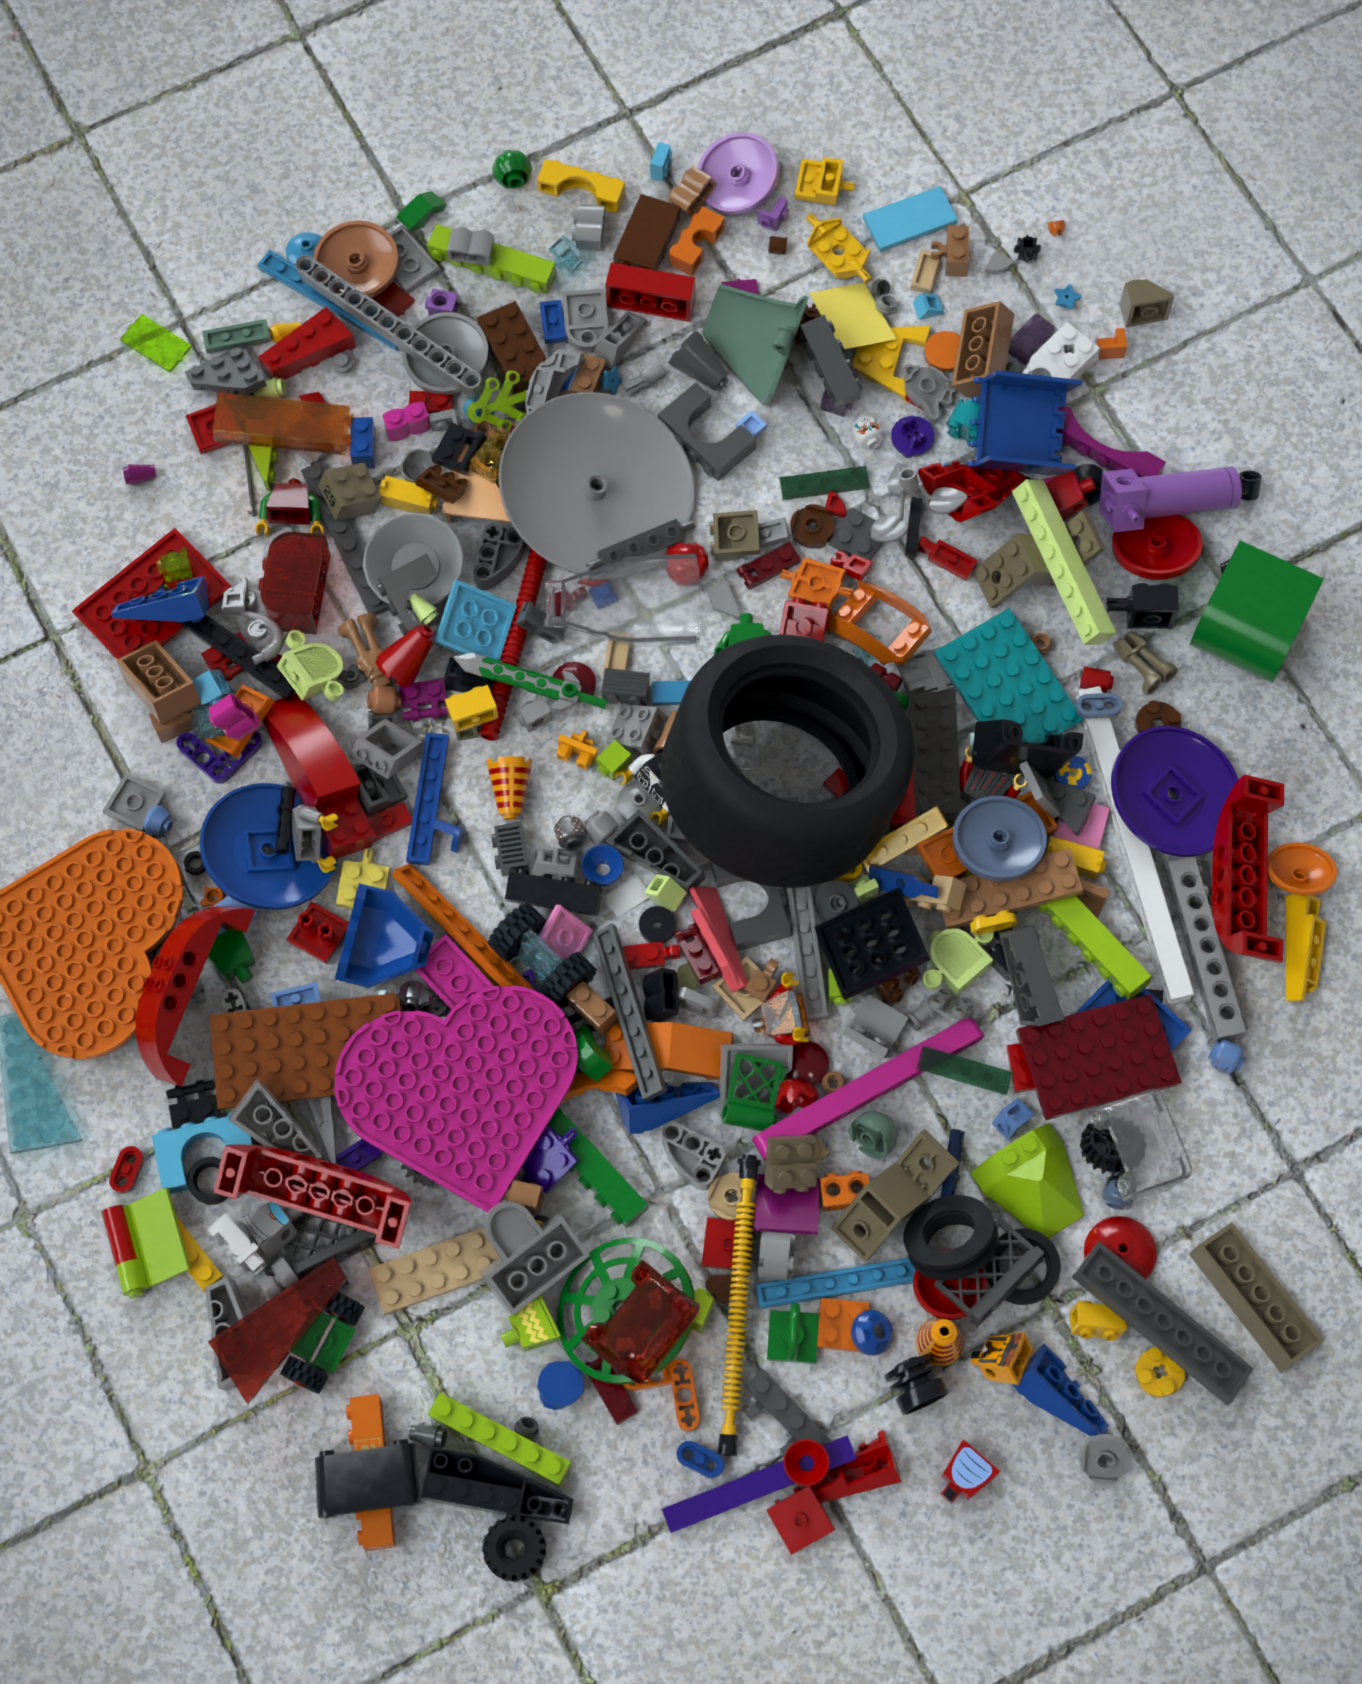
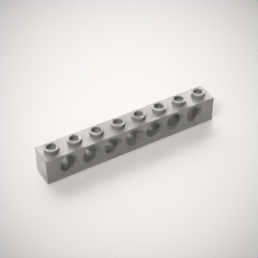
M1195 857L1168 862L1165 873L1214 1044L1216 1041L1220 1042L1223 1039L1229 1041L1241 1039L1248 1029L1245 1016H1241L1239 1009L1241 1008V1000L1239 995L1234 992L1235 980L1233 973L1229 972L1227 968L1228 955L1226 950H1222L1221 940L1215 928L1212 906L1210 907L1208 903L1209 890L1207 885H1203L1201 879L1203 877L1202 866L1200 863L1197 864ZM1183 881H1190L1194 887H1186ZM1189 903H1197L1200 909L1191 908ZM1195 924L1204 925L1206 931L1198 930ZM1207 945L1211 947L1213 952H1204L1202 946ZM1209 967H1214V968H1216V969L1218 970L1219 974H1218V975H1213V974H1211V973L1208 971V968H1209ZM1214 990H1222L1225 993V997L1217 996ZM1221 1012H1229L1232 1019L1223 1018Z

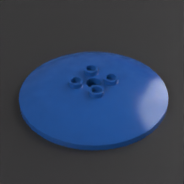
M259 783L237 788L227 793L213 805L202 825L199 846L201 859L208 875L225 894L250 907L281 910L304 904L317 896L327 886L335 872L334 869L324 873L320 869L319 864H314L309 860L296 861L292 831L289 854L280 855L274 851V854L267 855L262 851L264 847L275 849L279 818L277 807L280 805L281 788L285 787L284 785ZM297 792L295 793L294 800L295 808L302 805ZM320 843V854L325 859L327 855ZM335 859V860H336V864H334L335 867L337 866L338 859Z

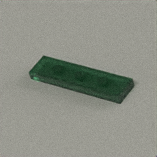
M866 466L779 477L782 500L829 494V491L841 493L869 489L870 487Z
M922 1046L916 1068L920 1071L1003 1095H1007L1013 1073Z

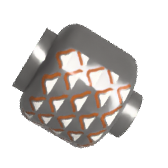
M571 815L563 816L554 826L558 845L569 851L579 849L587 838L582 820L578 817Z

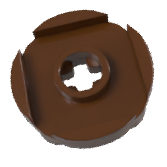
M806 505L805 508L795 511L791 518L790 531L792 539L801 546L823 548L834 534V519H832L829 511L820 505ZM814 522L818 528L809 530L806 525H811Z
M1152 700L1138 711L1134 723L1138 734L1147 729L1154 728L1155 723L1152 722L1153 720L1162 721L1164 726L1181 727V714L1167 703Z

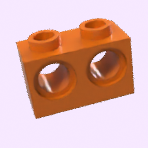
M851 1171L846 1176H839L838 1173L825 1174L824 1178H820L823 1212L847 1209L858 1195L853 1193L850 1187L854 1184H859L864 1188L869 1183L868 1173L862 1174V1171ZM834 1186L839 1189L840 1193L837 1196H830L826 1190Z

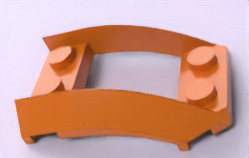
M856 581L859 587L854 591L851 599L848 598L834 615L831 614L827 632L831 633L832 631L838 634L840 638L863 649L883 666L894 662L895 665L905 664L932 633L925 615L904 599L868 581ZM877 599L891 605L912 619L888 648L855 625Z

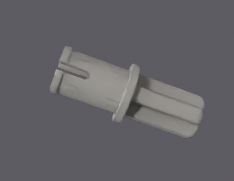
M659 364L644 373L640 372L639 376L625 382L623 388L628 395L644 387L649 388L650 384L666 376L665 372Z

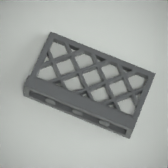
M305 1213L292 1221L294 1228L299 1230L296 1240L289 1241L284 1248L296 1275L302 1282L332 1264L340 1263L377 1244L375 1242L377 1234ZM313 1217L321 1219L317 1230L306 1227L308 1221ZM325 1221L337 1224L333 1235L321 1232ZM341 1225L353 1228L350 1236L346 1238L337 1236ZM304 1232L315 1234L311 1246L300 1243ZM319 1236L331 1239L328 1247L324 1249L315 1247ZM298 1247L309 1250L306 1258L296 1262L294 1255Z
M1000 1217L995 1221L997 1229L1001 1227L1008 1233V1240H999L998 1245H1008L1009 1256L995 1257L994 1254L989 1261L992 1262L993 1273H978L977 1271L964 1277L976 1278V1290H962V1278L958 1279L959 1290H948L943 1285L944 1280H937L934 1283V1287L970 1318V1322L977 1328L1038 1267L1044 1258L1045 1252L1038 1246L1035 1248ZM1012 1245H1022L1028 1251L1023 1256H1012ZM1009 1261L1010 1270L1007 1273H996L995 1262ZM979 1278H993V1287L990 1290H979ZM962 1295H977V1303L971 1309L963 1303Z

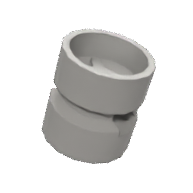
M283 1256L271 1264V1269L265 1268L254 1276L272 1302L283 1295V1289L290 1290L300 1282Z

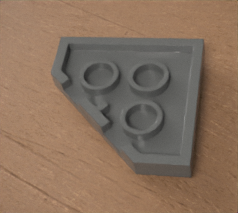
M244 345L233 348L225 354L214 357L201 365L194 366L190 370L185 371L186 377L194 390L202 391L203 388H212L213 392L223 393L235 390L239 391V394L248 395L267 386L265 379Z

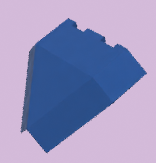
M359 883L335 980L370 988L426 966L434 932L393 891Z

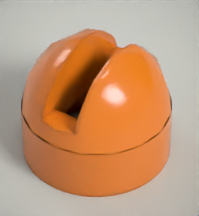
M1065 220L1048 222L1049 233L1053 236H1056L1057 233L1059 236L1062 235L1065 231Z

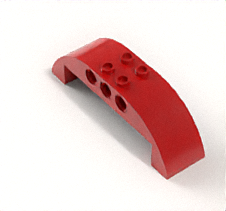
M1244 774L1229 793L1215 831L1212 862L1213 920L1221 942L1233 953L1282 963L1283 939L1267 936L1268 814L1284 806L1285 784Z
M215 906L198 911L184 919L171 932L159 954L154 958L151 974L143 984L144 990L136 1014L135 1033L142 1059L157 1080L182 1087L191 1064L168 1055V1050L220 927L227 930L247 932L255 910L236 906Z
M232 1144L224 1147L213 1193L232 1199H237L243 1194H247L377 1234L376 1243L395 1249L400 1248L412 1203L410 1197L405 1192L372 1175L301 1153L248 1144Z

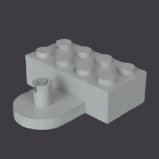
M505 1201L493 1206L485 1217V1236L499 1255V1258L479 1274L506 1312L513 1316L591 1255L563 1216L555 1214L539 1226L524 1206L516 1202Z

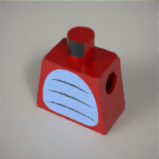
M963 1439L941 1476L948 1485L940 1495L950 1504L954 1502L959 1494L969 1500L999 1474L1000 1470Z

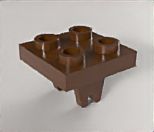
M918 966L877 985L883 1003L892 1007L895 1003L902 1000L905 991L910 986L915 985L919 979L920 972Z

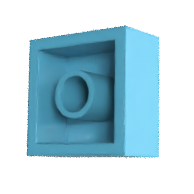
M657 143L650 162L651 179L663 182L664 178L668 176V167L672 165L673 161L671 158V145Z

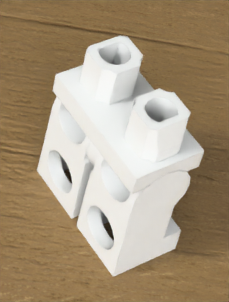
M226 1213L207 1229L219 1244H222L224 1241L229 1244L230 1251L245 1271L251 1269L256 1275L263 1269H268V1265L262 1259L264 1256L263 1252L254 1242L251 1243L248 1237Z

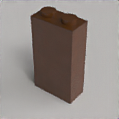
M640 194L613 255V263L658 271L681 219V207Z

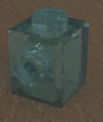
M565 235L548 249L556 258L553 260L556 266L561 271L565 268L570 274L586 260Z

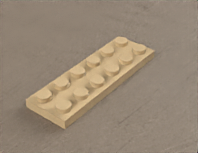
M484 1227L371 1267L369 1271L383 1314L388 1315L482 1281L483 1278L479 1273L497 1260L499 1255L487 1240Z

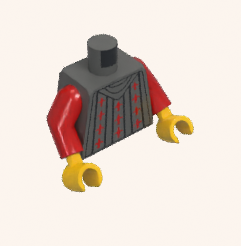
M969 745L965 750L967 758L963 760L958 774L959 789L963 792L961 798L967 802V805L977 799L988 796L1017 798L1021 792L1020 788L1028 785L1026 780L1024 784L1019 782V778L1023 773L1017 774L1014 780L1002 773L976 768L972 762V755L969 753V748L971 747Z

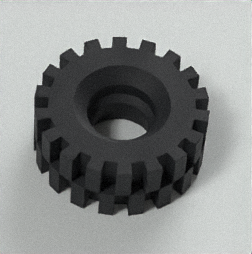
M516 1515V1517L506 1516L503 1520L499 1519L494 1526H490L487 1535L483 1539L482 1552L484 1554V1561L493 1574L502 1580L512 1582L525 1581L529 1579L528 1577L534 1576L544 1563L543 1560L546 1557L544 1536L539 1527L528 1518L525 1519ZM512 1539H518L524 1544V1553L518 1559H511L505 1553V1546Z

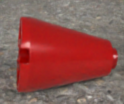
M417 625L380 652L375 662L384 676L388 679L392 676L397 680L395 684L401 687H410L415 682L435 641L433 630L426 625Z

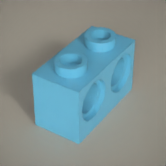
M220 669L208 670L192 679L203 705L210 704L212 706L233 693Z

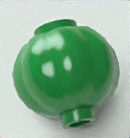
M506 150L499 154L492 167L495 180L501 186L517 189L524 185L532 172L530 160L523 152L517 150Z

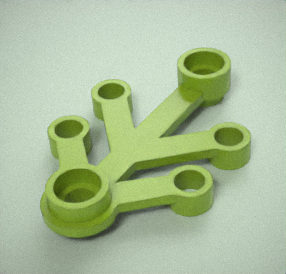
M510 370L506 373V380L496 400L488 403L493 391L499 389L500 383L496 378H488L485 381V388L479 400L472 402L468 406V418L475 423L487 421L498 428H502V424L507 422L508 428L506 430L510 432L512 423L509 420H501L490 413L499 410L517 419L518 422L522 420L524 415H527V412H520L511 407L513 404L525 401L527 390L508 396L513 384H517L520 380L518 372ZM512 373L516 375L514 381H510L509 379ZM492 380L495 381L494 388L489 387V383ZM478 408L482 410L480 416H476L475 411Z

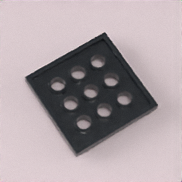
M899 887L814 927L844 1000L931 960ZM891 913L888 919H881L883 915ZM870 923L868 928L860 930L863 924ZM899 930L895 936H888L891 931ZM849 933L845 939L839 940L842 934ZM877 940L875 945L867 946L870 941ZM906 947L904 952L896 954L897 949ZM856 950L852 956L846 957L847 952ZM884 957L881 963L874 964L877 958ZM863 967L859 973L853 974L854 969Z

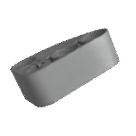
M672 1121L664 1124L661 1130L662 1142L672 1166L690 1185L698 1190H708L712 1182L718 1177L725 1163L724 1148L720 1144L677 1122ZM674 1130L679 1135L675 1139H668L666 1133ZM691 1141H696L700 1147L697 1150H690L687 1148V1144ZM719 1154V1159L710 1160V1155ZM700 1173H707L710 1179L706 1182H700L697 1176Z

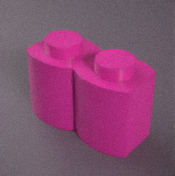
M424 402L411 403L404 409H392L382 415L390 441H400L407 438L410 434H422L431 428Z
M233 694L227 695L208 708L210 713L209 720L212 725L221 728L227 737H232L237 741L261 727L255 711L243 704Z

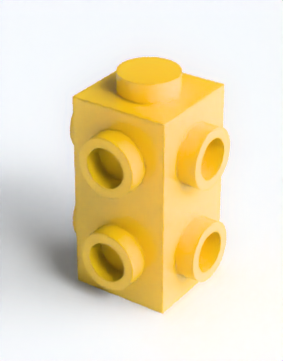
M1080 1301L1069 1312L1071 1335H1079L1081 1338L1098 1337L1106 1341L1118 1340L1128 1328V1324L1104 1304Z

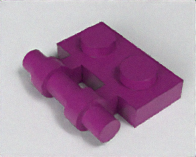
M444 679L415 682L407 688L399 686L402 709L411 708V711L402 712L404 721L413 720V722H417L422 718L433 717V719H439L440 716L448 715L446 706L439 707L438 705L445 703L444 699H447ZM431 705V708L418 709L419 706Z

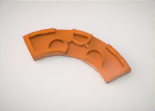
M609 1070L596 1082L583 1072L576 1073L573 1083L562 1103L575 1096L585 1094V1090L600 1088V1091L616 1092L627 1096L639 1086L636 1075L626 1071Z

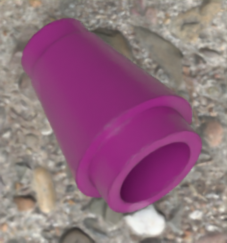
M128 464L127 467H123L125 484L133 486L156 478L154 465Z

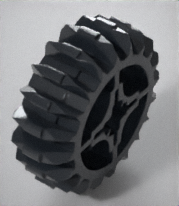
M1103 1115L1101 1120L1095 1118L1092 1123H1088L1082 1132L1080 1140L1082 1157H1086V1164H1093V1170L1100 1168L1102 1175L1106 1171L1110 1172L1112 1176L1115 1172L1122 1176L1125 1170L1131 1173L1134 1167L1138 1168L1144 1158L1146 1148L1144 1134L1139 1133V1126L1132 1127V1120L1126 1123L1123 1116L1120 1119H1115L1114 1115H1112L1110 1119H1107Z

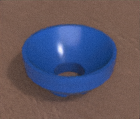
M597 845L585 853L581 867L588 881L598 882V886H608L620 878L624 862L621 854L614 847ZM600 864H606L610 867V871L606 875H599L596 868Z
M875 1310L864 1311L858 1314L852 1323V1340L857 1349L863 1354L871 1356L881 1354L892 1343V1324L882 1312ZM877 1324L881 1325L884 1330V1335L881 1339L877 1338L874 1334V1328Z

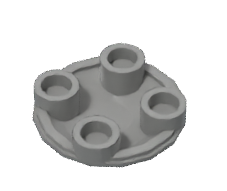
M940 989L938 994L931 996L928 1001L929 1006L935 1012L949 1018L967 1019L973 1016L974 1001L972 999L954 996L947 989Z

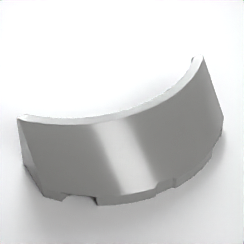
M559 349L553 352V355L544 362H541L533 372L528 390L526 391L527 414L544 402L558 397L567 378L586 362V358L581 354Z

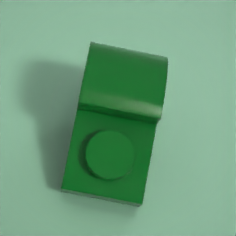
M584 1024L579 1030L574 1032L578 1049L577 1067L597 1082L613 1068L609 1052L595 1043L591 1028Z

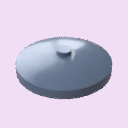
M988 796L973 801L960 812L954 824L952 843L957 858L970 872L986 880L1006 882L1028 875L1039 865L1045 852L1047 834L1039 815L1024 802L1007 796Z

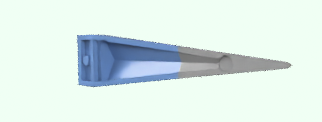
M317 982L270 993L273 1007L321 1002ZM331 1097L307 1099L330 1161L336 1164Z

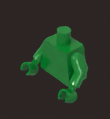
M743 613L739 616L740 624H732L730 631L724 633L714 649V655L737 642L772 634L770 631L764 630L762 623H753L752 614Z

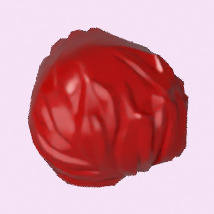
M801 1079L785 1080L780 1085L775 1107L784 1113H791L796 1107L803 1109L818 1100V1092L815 1087L802 1082Z

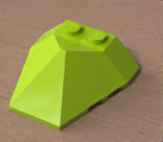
M1050 1123L1026 1133L990 1156L970 1173L985 1196L994 1200L1003 1210L1017 1218L1026 1228L1040 1232L1048 1239L1085 1216L1064 1143Z

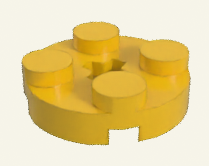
M1152 1347L1144 1352L1135 1364L1134 1372L1139 1383L1138 1385L1141 1390L1152 1397L1161 1398L1172 1395L1184 1382L1185 1371L1156 1347ZM1162 1366L1164 1367V1372H1166V1377L1161 1376L1159 1379L1155 1377L1156 1372L1153 1369L1154 1367L1159 1368Z

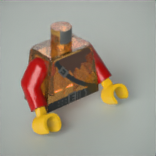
M785 972L781 977L782 983L767 998V1001L761 1005L763 1017L753 1019L752 1025L756 1033L766 1030L767 1036L774 1039L777 1043L793 1045L794 1047L801 1042L808 1043L809 1038L804 1037L811 1036L803 994L795 988L792 989L793 986L799 985L798 980H793L795 972Z

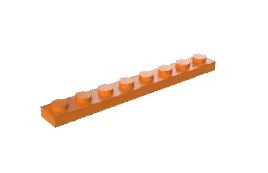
M411 863L394 870L392 877L500 987L521 986L534 989L508 961H504L488 945V941Z

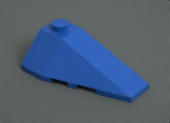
M684 1082L680 1087L670 1086L668 1083H665L667 1092L650 1101L642 1099L639 1086L627 1096L616 1093L622 1123L629 1134H641L644 1131L660 1127L720 1098V1092L713 1082Z
M1043 1344L1030 1358L1019 1385H1013L1017 1392L1032 1404L1089 1436L1105 1434L1109 1426L1092 1401L1085 1400L1079 1391L1081 1386L1078 1382L1070 1380L1064 1371L1067 1367L1062 1360Z

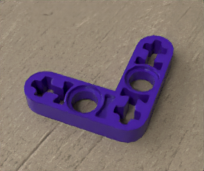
M255 731L251 739L255 738L256 743H247L245 746L247 752L245 753L242 750L240 760L235 762L229 759L230 754L223 752L218 757L191 733L186 732L179 735L176 744L179 751L213 782L221 784L228 781L261 748L263 742L259 732ZM191 741V744L193 748H195V751L193 752L192 749H190L188 746L184 747L183 742ZM202 753H207L210 756L209 760L205 763L197 761L198 756ZM225 760H226V762L228 763V765L231 766V768H228L227 765L225 766V764H224V761H225ZM223 769L224 774L222 776L220 774L216 775L215 770Z

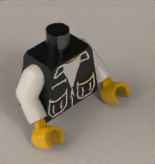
M662 753L656 756L654 754L641 755L628 766L629 769H624L615 774V778L621 775L624 776V782L620 785L630 782L633 778L632 774H635L637 781L663 808L661 811L653 812L650 816L651 820L659 817V822L656 825L667 823L669 818V810L664 800L661 786Z

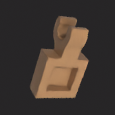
M771 958L763 973L756 969L744 991L765 1003L777 984V981L772 979V977L779 968V962Z

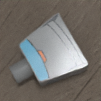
M269 1202L242 1215L240 1219L265 1257L270 1259L297 1235L292 1221L303 1214L301 1211L290 1207L283 1210L279 1204Z

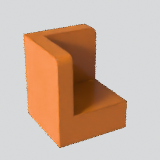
M1116 328L1114 337L1097 339L1096 345L1100 347L1099 360L1125 357L1127 350L1125 328Z

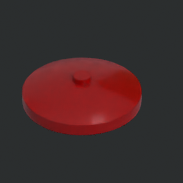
M1181 515L1145 519L1144 529L1114 532L1112 552L1117 562L1130 573L1147 579L1164 580L1179 577L1193 569L1201 557L1203 542L1199 530L1190 520Z

